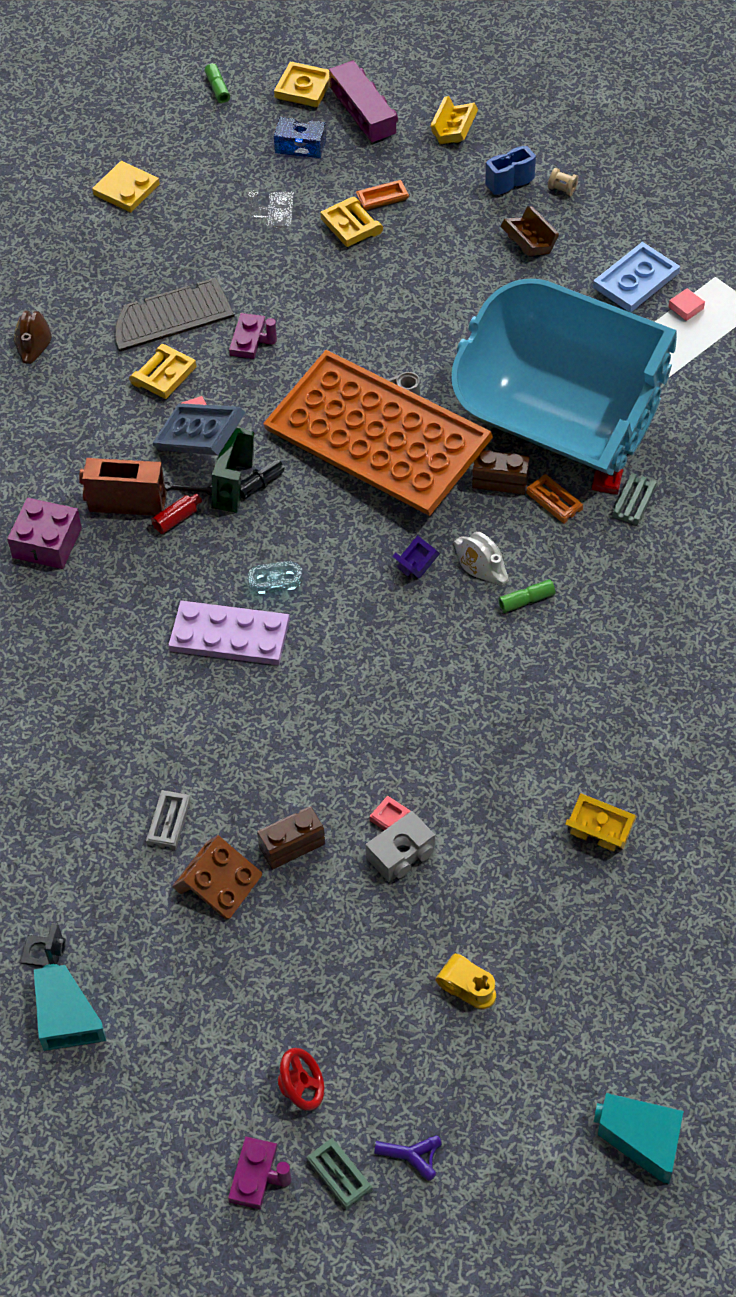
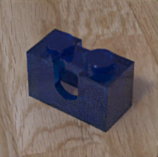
M279 117L274 133L275 153L321 158L326 143V122L309 120L307 124L299 123L295 118ZM295 142L307 143V145L299 147L295 145Z

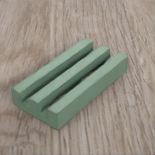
M631 473L615 506L613 518L638 525L656 488L657 481L652 479L651 482L646 481L647 477L642 476L639 479L636 478L637 474ZM634 484H635V485H637V487H636V489H635V491H634V493H633V495H632V498H631V500H630V502H629V504H628V506H627V508H626V510H625V512H624V514H623V513H621V511H622V509H623V507H624V504H625V502H626V500H627V498H628V496H629V494H630V492H631V490H632V488H633V486H634ZM643 487L647 488L635 516H630Z
M333 1138L306 1157L307 1162L346 1211L352 1207L353 1203L359 1202L362 1196L368 1195L373 1191L370 1183ZM329 1149L334 1152L361 1186L358 1190L355 1189L327 1154ZM321 1157L350 1193V1196L347 1197L317 1158Z

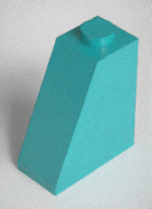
M49 964L40 969H34L38 1033L43 1051L106 1041V1034L101 1020L65 965Z
M606 1093L604 1104L597 1103L593 1121L599 1124L598 1136L661 1182L670 1183L684 1111Z

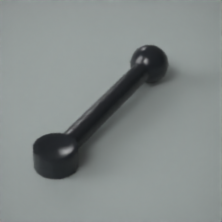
M168 480L165 481L166 491L174 489L206 492L208 495H212V485L199 487L172 484Z

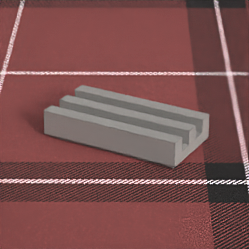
M161 791L147 836V845L153 846V844H157L161 848L168 846L170 849L176 850L190 805V795ZM167 798L172 799L161 837H158L156 834ZM178 801H182L171 839H169L168 835Z

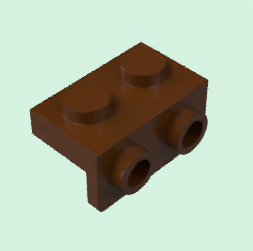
M532 206L526 207L522 218H504L500 226L508 234V237L515 241L522 248L523 253L528 256L550 254L559 236V233Z

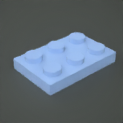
M641 242L593 280V288L631 313L677 276L680 272V266L644 242Z

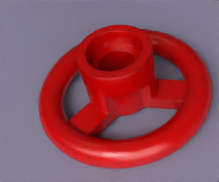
M301 1048L287 1050L280 1062L279 1089L298 1108L305 1111L315 1110L320 1106L324 1097V1080L321 1070L315 1059L307 1051ZM300 1059L306 1063L313 1077H310L303 1069ZM306 1088L315 1090L311 1101H306L301 1097Z

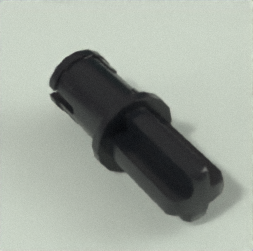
M275 460L261 470H253V474L241 481L240 496L245 499L262 487L266 488L267 482L285 471L282 462Z

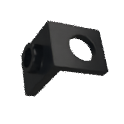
M51 923L48 937L27 935L20 960L21 964L41 967L49 964H58L59 956H63L66 947V939L62 937L58 923ZM34 945H45L46 955L43 958L36 959L30 955V950Z

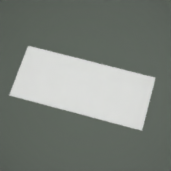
M716 277L694 292V294L705 301L702 311L686 321L673 310H670L655 321L677 330L676 349L674 353H670L671 360L669 364H672L669 377L736 327V291Z

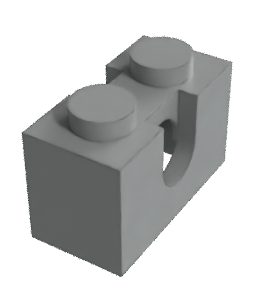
M411 811L365 844L366 859L388 882H391L396 877H404L410 871L411 864L417 859L425 861L433 854L435 834ZM406 848L408 851L400 852L398 849Z

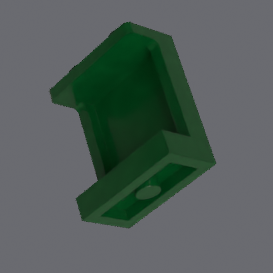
M236 428L219 453L212 473L211 508L238 512L240 506L241 472L235 471L237 466L252 468L255 435L253 431Z

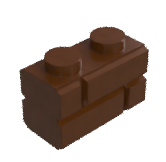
M483 450L474 460L472 488L525 495L530 456Z
M311 806L299 811L298 814L294 813L257 831L259 848L272 870L325 845L324 827Z

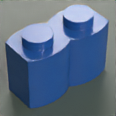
M520 146L510 150L507 154L490 158L486 162L485 185L494 195L510 191L514 186H521L531 182L535 178L536 155L528 146Z

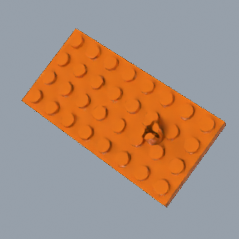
M328 350L322 353L263 423L267 431L429 516L493 438L491 431Z

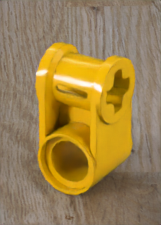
M453 954L435 979L436 983L443 990L459 997L475 1008L487 1009L496 1001L495 979L493 975L471 963L460 954Z

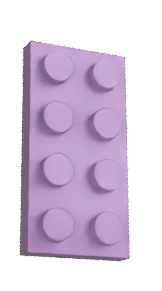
M180 601L168 645L169 651L279 665L290 617L289 614Z

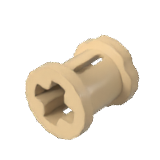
M554 168L548 181V189L553 190L555 188L566 192L568 196H572L576 190L579 177L575 174L570 176L560 172V169Z

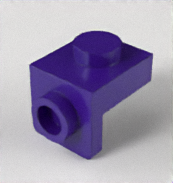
M417 535L401 556L395 552L392 557L399 562L396 567L409 577L413 573L416 577L421 578L440 553Z

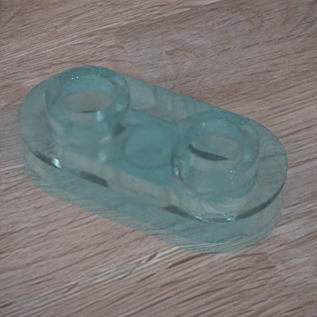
M292 561L257 565L248 572V585L250 589L260 594L292 590L299 587L303 581L301 566Z

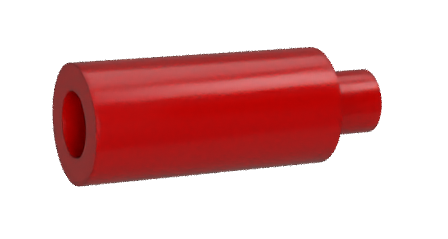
M194 494L191 497L188 495L183 496L151 518L154 528L160 534H164L197 511L196 506L202 503V499L198 494Z

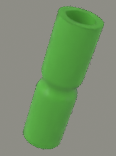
M208 64L204 71L219 103L228 102L230 94L217 65Z
M550 579L524 590L520 589L499 597V606L503 613L525 606L530 602L533 603L555 595V587Z

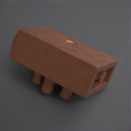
M86 458L84 469H80L79 483L84 486L83 501L87 502L89 512L155 516L165 508L167 494L161 462Z

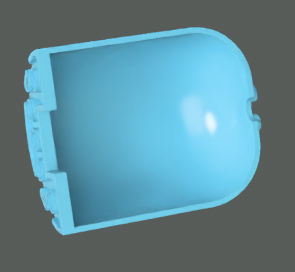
M517 280L496 290L484 302L477 317L474 316L471 319L468 330L472 333L468 340L461 339L457 347V355L452 366V386L462 407L478 421L591 468L613 475L614 471L619 472L626 465V455L634 454L656 413L661 400L660 394L662 389L660 386L667 383L672 364H669L671 360L670 353H674L676 349L677 330L546 280Z

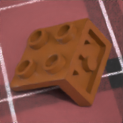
M217 835L203 845L172 885V888L180 894L191 889L222 917L229 919L261 878L262 872Z

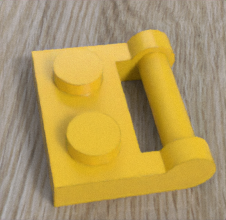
M350 197L320 212L321 220L346 247L369 236L375 237L383 231L382 224L379 221L373 220L361 207V202L356 197ZM354 212L365 225L363 226L351 213Z
M161 344L155 350L154 356L139 371H135L129 377V380L134 386L138 388L143 387L167 399L197 366L196 360L165 344ZM163 360H165V361L153 372V374H152L150 377H148V375H149Z

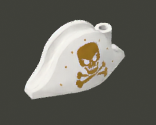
M474 532L470 537H459L454 541L460 564L466 572L474 577L499 585L509 581L502 554L498 546L488 536L481 532Z

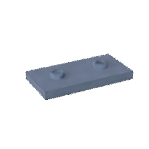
M178 403L152 445L157 450L219 455L246 412L241 407Z

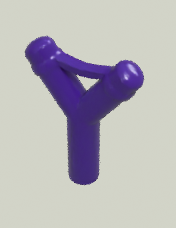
M437 1135L409 1147L376 1141L374 1154L407 1160L427 1181H431L436 1176V1172L433 1169V1156L436 1149L441 1147L442 1141ZM431 1151L428 1164L420 1155Z

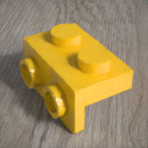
M449 96L443 98L431 123L432 133L436 136L439 144L458 143L465 140L478 112L475 103L454 106Z
M580 793L571 817L566 820L565 825L571 828V835L583 840H587L589 835L599 840L597 845L614 852L616 847L624 849L637 816Z

